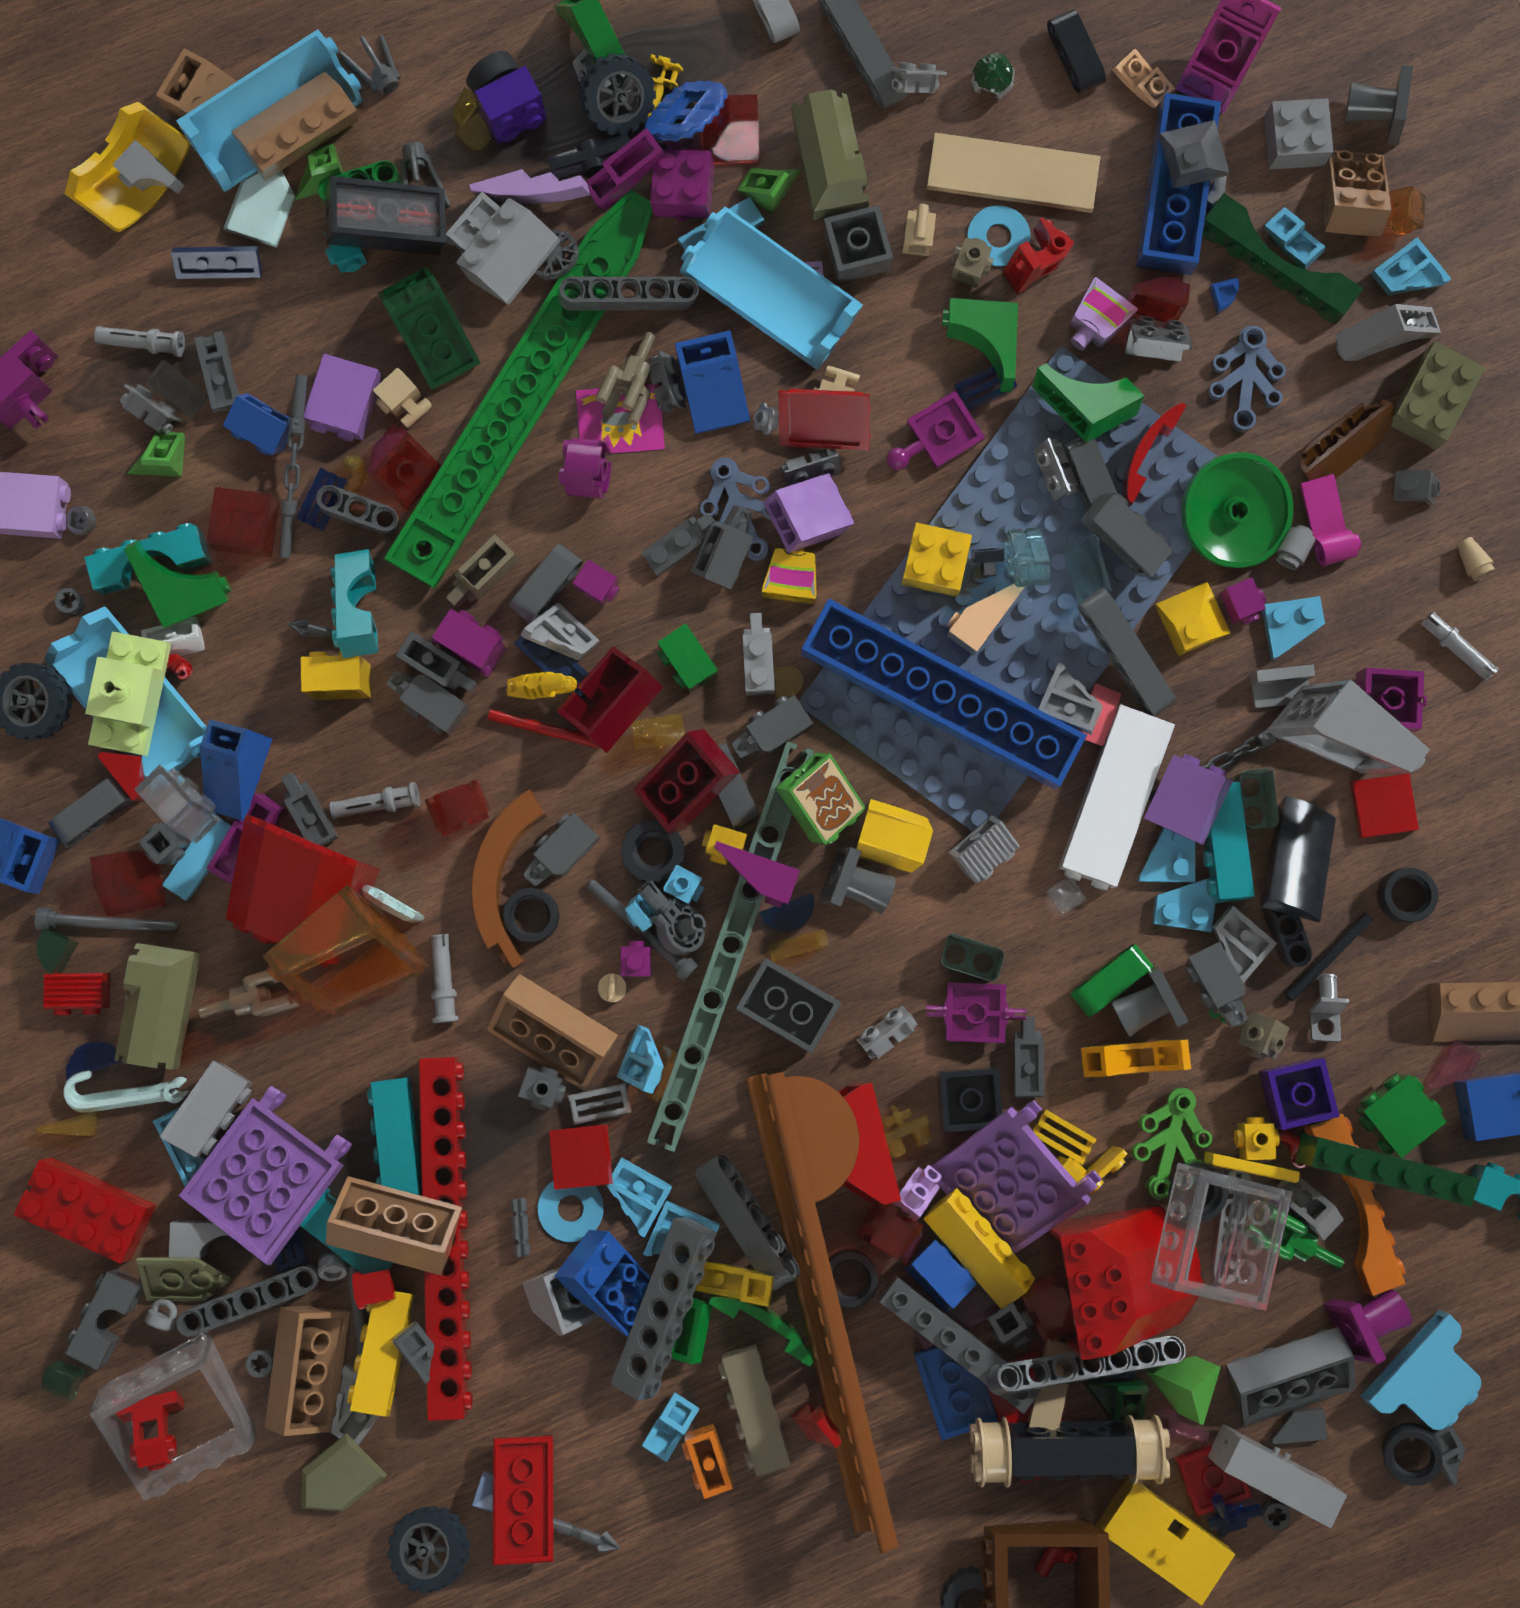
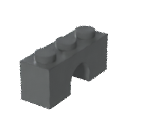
M117 1268L102 1273L94 1287L97 1292L93 1300H89L81 1312L83 1320L79 1328L75 1327L67 1340V1344L70 1346L65 1354L96 1370L107 1365L120 1337L109 1332L105 1326L107 1311L115 1310L124 1315L134 1311L144 1291L140 1279Z

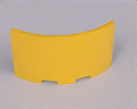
M139 102L120 108L117 119L105 139L109 143L100 155L95 152L84 163L70 170L64 193L116 232L125 230L142 218L157 203L168 188L164 186H150L141 191L136 186H133L130 189L117 177L120 172L113 166L115 161L136 140L176 177L190 147V142L185 135Z

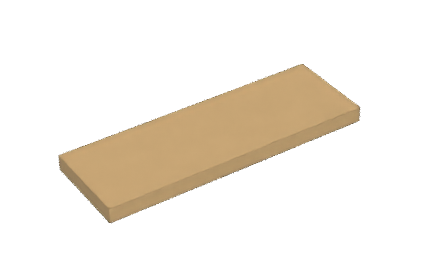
M935 133L927 190L1092 213L1100 156Z

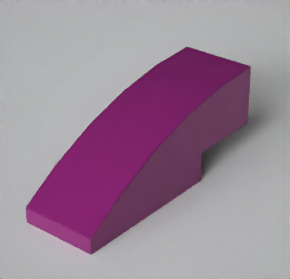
M647 128L602 163L604 168L586 181L591 197L604 212L630 191L664 153Z
M263 793L254 794L247 814L276 825L286 808ZM238 819L233 822L206 868L229 884H232L244 823V821Z

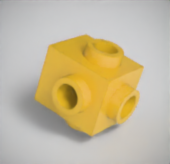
M1246 1117L1247 1123H1237L1238 1130L1234 1131V1143L1236 1148H1239L1240 1159H1276V1146H1279L1280 1139L1278 1129L1274 1127V1123L1265 1122L1264 1117Z

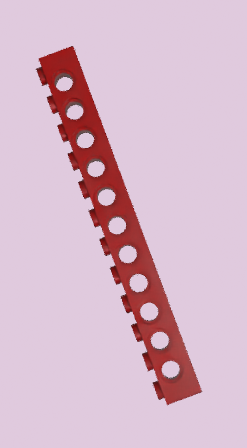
M458 1056L419 1059L422 1196L438 1201L441 1198H447L453 1205L462 1207L453 1244L448 1259L454 1263V1271L452 1273L443 1271L442 1275L424 1271L426 1335L434 1344L429 1373L430 1378L427 1383L428 1421L464 1419L468 1414V1410H472L473 1405L472 1391L467 1392V1380H471L472 1364L471 1361H467L466 1349L471 1348V1332L466 1331V1319H470V1301H465V1289H469L470 1278L469 1271H464V1259H468L469 1245L468 1241L463 1239V1229L468 1227V1213L463 1211L462 1200L467 1198V1182L462 1181V1169H466V1152L461 1151V1139H465L466 1127L465 1122H460V1110L465 1108L464 1092H460L459 1080H464V1064L459 1063ZM439 1079L447 1080L450 1085V1090L446 1095H441L436 1090V1083ZM441 1108L448 1110L451 1118L447 1125H443L437 1120V1112ZM441 1138H445L451 1143V1151L448 1154H443L438 1150L437 1144ZM441 1168H446L451 1172L452 1180L449 1184L442 1183L439 1180L438 1172ZM442 1289H451L455 1294V1301L452 1303L445 1302L441 1297ZM451 1319L456 1325L455 1332L448 1333L444 1331L442 1320ZM443 1350H453L457 1357L456 1362H446L442 1356ZM445 1380H453L457 1385V1392L448 1393L443 1387V1382Z

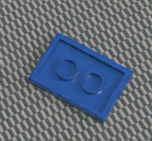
M935 1345L913 1352L942 1441L969 1432V1424H975L976 1418H981L982 1422H998L985 1383Z

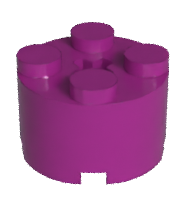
M576 438L564 440L563 456L565 457V465L559 470V484L565 485V492L569 496L601 499L605 497L602 492H608L611 478V462H607L606 453L611 454L608 441Z

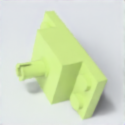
M112 631L107 657H97L85 714L94 716L88 745L148 756L171 643Z

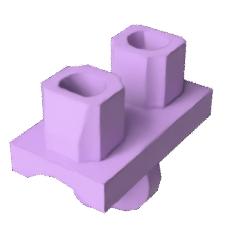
M929 1165L924 1170L918 1166L900 1191L901 1201L894 1202L893 1204L901 1207L904 1213H909L912 1219L917 1221L939 1190L940 1186L937 1183L942 1177L941 1174Z

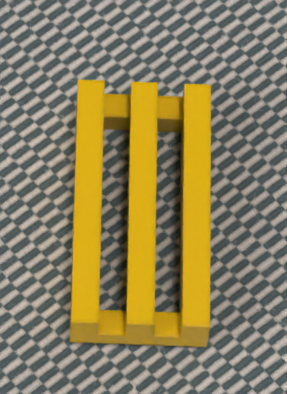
M1044 1109L1032 1130L1041 1141L1068 1157L1075 1159L1082 1165L1086 1160L1087 1154L1090 1153L1092 1145L1097 1140ZM1047 1117L1086 1139L1085 1145L1045 1123ZM1041 1128H1044L1082 1151L1077 1155L1039 1133Z

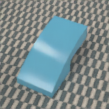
M1284 207L1265 224L1264 229L1290 259L1299 267L1306 269L1324 253L1325 246L1304 230L1305 223Z
M674 1392L641 1447L667 1462L700 1408Z

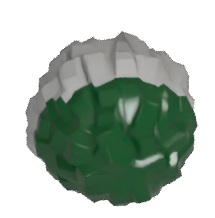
M1003 54L985 55L972 68L973 76L971 83L974 91L978 94L983 89L995 93L996 99H1001L1014 85L1015 72L1013 66Z

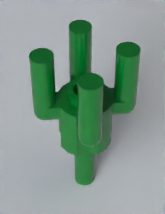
M1267 1199L1261 1202L1260 1209L1269 1214V1219L1281 1224L1276 1231L1275 1237L1252 1224H1249L1246 1228L1245 1234L1254 1239L1255 1245L1285 1261L1292 1260L1293 1256L1302 1261H1306L1314 1256L1338 1270L1343 1266L1344 1259L1318 1246V1235L1308 1231V1226L1300 1222L1295 1214Z

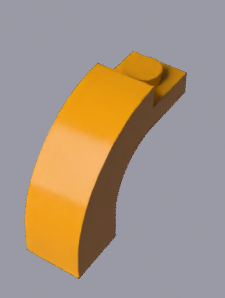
M1188 1039L1121 1043L1081 1048L1084 1077H1105L1129 1073L1191 1069Z

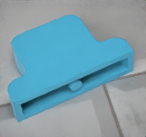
M1438 1310L1360 1396L1381 1413L1391 1414L1403 1404L1418 1420L1434 1430H1442L1445 1427L1452 1426L1457 1421L1458 1413L1464 1406H1468L1478 1397L1477 1392L1481 1388L1480 1376L1453 1349L1461 1337L1462 1329L1460 1324L1450 1314Z

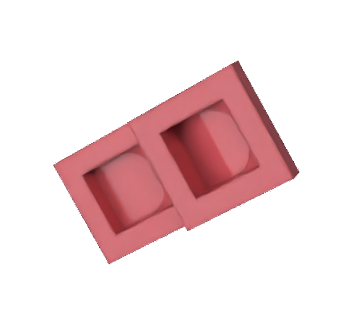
M1094 683L1090 695L1094 696L1102 704L1103 710L1092 735L1082 732L1087 735L1085 741L1101 747L1104 746L1122 693Z

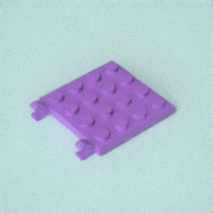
M273 1086L268 1088L260 1102L254 1098L250 1100L179 1194V1197L267 1265L272 1264L344 1165L338 1159L344 1156L352 1146L349 1141L337 1134L324 1151L272 1111L280 1106L287 1096Z
M1035 1100L1026 1105L1019 1113L1011 1106L931 1165L942 1176L937 1183L941 1189L948 1195L958 1188L963 1195L969 1198L977 1212L989 1221L996 1234L1008 1243L1014 1254L1088 1205L1091 1199L1087 1194L1097 1188L1096 1183L1102 1180L1097 1172L1092 1170L1079 1182H1076L1027 1124L1037 1117L1036 1114L1042 1110Z

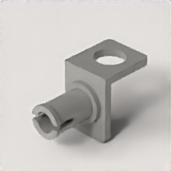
M1321 974L1318 977L1320 998L1309 1009L1311 1040L1339 1043L1341 1041L1340 1013L1349 1005V999L1338 998L1337 975ZM1321 1020L1331 1022L1334 1028L1333 1033L1330 1035L1320 1033L1317 1027L1318 1022Z

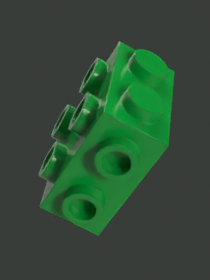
M1395 1073L1383 1081L1384 1087L1375 1093L1373 1091L1365 1095L1360 1100L1362 1105L1355 1109V1111L1360 1116L1358 1121L1362 1127L1369 1133L1373 1132L1379 1139L1377 1145L1384 1154L1403 1158L1447 1121L1441 1115L1443 1110L1435 1100L1427 1098L1423 1093L1425 1089L1423 1084L1415 1076L1397 1075Z

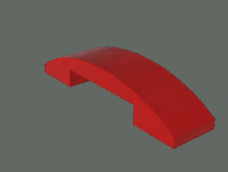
M1181 402L1158 418L1136 447L1126 469L1122 496L1128 501L1127 506L1129 508L1134 503L1147 479L1137 473L1158 433L1166 437L1171 434L1186 408V404Z

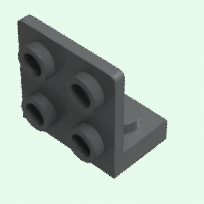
M1140 316L1139 319L1131 318L1124 352L1130 355L1181 361L1183 350H1191L1192 348L1188 326L1178 320L1160 322L1149 316Z

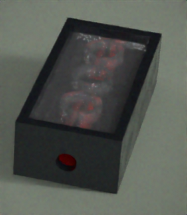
M330 176L325 188L327 245L433 255L440 254L446 244L444 188Z

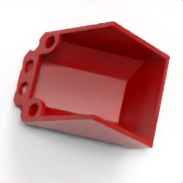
M246 814L225 919L233 922L232 927L247 934L249 931L253 932L251 938L273 945L279 943L278 949L294 956L295 954L298 956H302V954L313 957L312 962L327 968L329 964L339 965L367 901L362 888L364 885L373 887L381 869L281 829L278 825Z
M1160 1205L1068 1219L1048 1231L1061 1242L1076 1330L1075 1334L1063 1335L1064 1342L1081 1360L1114 1355L1181 1324L1205 1289L1203 1278H1201V1266L1198 1249L1195 1244L1194 1229Z

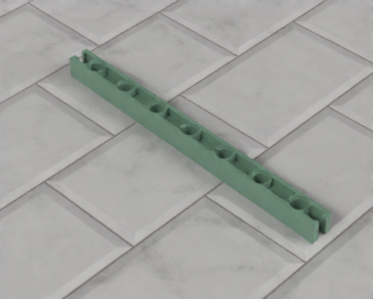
M788 741L786 742L748 851L775 862L792 817L791 811L775 789L781 783L780 779L782 776L792 774L796 770L793 767L786 766L789 752H793V749L796 750L797 744ZM806 748V751L803 750L802 755L806 757L804 763L813 756L814 750ZM767 828L774 829L778 834L777 840L773 843H766L761 837V833ZM741 875L647 1143L652 1145L659 1144L660 1139L655 1138L661 1122L673 1125L676 1128L673 1141L669 1144L666 1143L664 1149L675 1152L764 898L759 894L754 898L744 896L742 888L748 882ZM735 937L739 940L740 948L737 952L728 953L724 950L723 942L726 938ZM712 991L718 993L721 998L719 1006L714 1009L708 1008L704 1003L705 995ZM690 1047H696L701 1052V1059L696 1064H690L685 1059V1052ZM676 1103L681 1107L682 1114L678 1119L668 1118L665 1112L668 1104Z

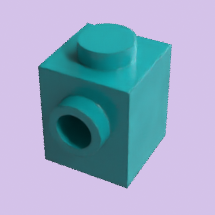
M329 245V248L325 249L331 266L336 264L341 273L357 271L362 265L367 264L362 248Z

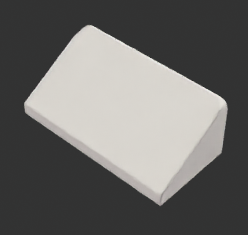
M197 616L187 618L165 628L160 625L141 630V635L144 638L171 643L170 654L184 656L205 650Z

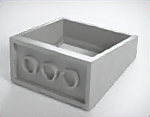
M1351 679L1302 686L1267 729L1274 737L1359 774L1412 773L1422 767L1426 760L1424 757L1430 751L1424 743Z

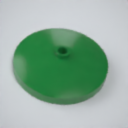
M1236 452L1217 456L1203 464L1187 484L1181 505L1183 529L1195 551L1213 564L1228 568H1243L1259 564L1279 549L1290 530L1293 519V498L1288 482L1274 464L1256 454Z

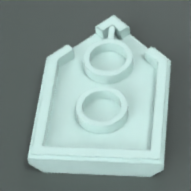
M281 170L266 181L257 171L241 181L223 230L277 248L295 199V195L283 171Z
M364 885L362 888L366 899L404 921L418 923L422 922L425 918L423 917L424 915L376 887Z

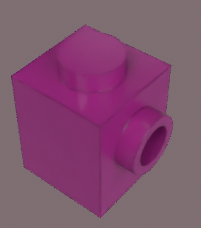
M589 559L573 581L576 590L603 607L607 601L611 603L620 590L617 587L619 584L617 577Z
M1252 577L1229 586L1219 593L1232 624L1241 621L1243 625L1252 623L1260 619L1258 614L1266 609L1264 605L1266 604L1265 595L1260 588L1257 589Z
M628 941V947H621L620 976L652 977V948L645 947V941Z

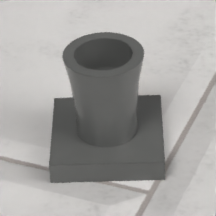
M1401 66L1395 89L1368 86L1351 81L1345 122L1390 121L1387 145H1398L1406 121L1413 66Z
M852 847L838 848L818 902L828 906L841 907L846 896L882 914L891 900L896 883L895 876L880 874L857 867L856 864L861 851Z
M1159 965L1149 971L1155 984L1126 997L1111 1001L1129 1037L1168 1013H1171L1177 1027L1188 1022Z

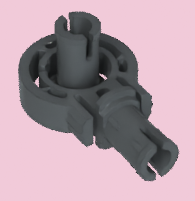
M652 880L645 882L637 890L638 894L641 895L653 910L651 920L657 926L658 938L667 951L675 955H684L697 950L702 945L705 937L706 921L693 907L687 904H680L674 896L667 899Z

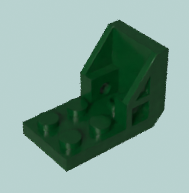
M427 267L377 292L431 390L481 364L441 287Z

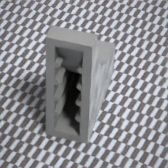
M1394 304L1335 334L1337 340L1336 349L1344 361H1359L1374 353L1402 343L1433 338L1441 334V330L1432 307Z

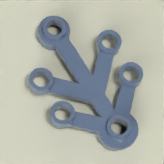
M1258 326L1244 328L1238 336V344L1226 353L1217 355L1211 363L1212 370L1215 373L1222 374L1228 369L1230 362L1245 353L1243 365L1223 380L1214 382L1208 389L1210 399L1218 401L1224 397L1228 389L1241 381L1238 410L1231 418L1232 428L1239 433L1248 432L1256 422L1255 413L1250 409L1253 383L1264 395L1263 402L1266 407L1276 408L1283 399L1282 393L1273 388L1256 366V356H1258L1268 368L1267 377L1271 381L1281 380L1286 373L1285 366L1278 362L1266 348L1267 336L1264 330ZM1253 337L1256 340V344H1250L1247 338ZM1216 361H1223L1225 363V367H1218ZM1272 368L1279 369L1281 374L1279 376L1274 375ZM1214 387L1220 388L1221 391H1222V394H1221V395H1216V394L1213 392V388H1214ZM1269 395L1276 396L1277 402H1271ZM1243 418L1246 421V426H1240L1237 419Z
M724 457L716 460L711 467V477L714 480V484L708 499L700 505L701 513L703 515L707 514L705 507L708 504H713L714 510L709 514L715 517L719 511L717 504L724 489H726L729 499L720 519L721 523H724L734 505L761 513L768 520H771L770 516L767 515L763 502L741 494L736 483L751 487L757 494L764 495L770 489L769 481L763 476L753 477L740 472L738 465L730 458ZM723 467L729 468V473L726 476L720 475V470ZM759 481H765L766 483L763 490H757L756 488ZM751 521L747 534L752 535L753 539L747 555L753 561L761 562L769 556L770 548L765 540L758 537ZM755 544H760L761 551L754 554L752 547Z

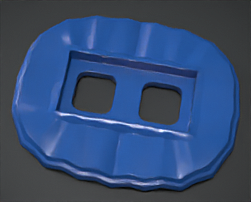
M685 82L681 87H675L670 94L665 95L662 102L658 103L656 110H653L651 116L647 118L644 130L647 128L656 141L664 142L670 140L677 142L682 137L691 139L696 132H703L705 125L712 123L713 117L719 115L720 108L724 107V100L728 98L727 89L719 82ZM697 102L693 109H685L689 103ZM678 119H684L680 124H673Z

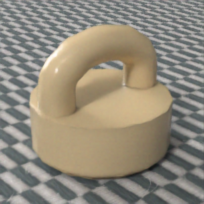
M607 974L599 981L598 993L603 1000L610 1003L618 1002L626 995L627 984L620 975Z

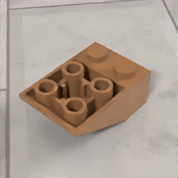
M183 48L155 96L165 111L181 118L237 81L208 60Z
M1333 150V154L1328 159L1326 167L1323 210L1325 232L1381 237L1392 211L1384 155Z

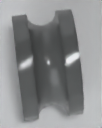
M64 588L56 594L55 605L65 615L74 616L83 610L84 598L76 590ZM69 595L73 599L76 598V600L72 602L71 608H69L66 605L63 606V603L67 602V596Z
M266 1349L252 1352L246 1360L248 1373L256 1378L270 1374L272 1372L274 1355ZM262 1355L265 1357L263 1361H268V1366L259 1371L256 1369L258 1365L254 1366V1360L259 1359Z
M1278 1500L1266 1501L1260 1510L1261 1519L1272 1530H1283L1290 1522L1291 1517L1288 1508ZM1275 1508H1277L1282 1517H1277L1276 1522H1273L1268 1515L1269 1513H1274Z

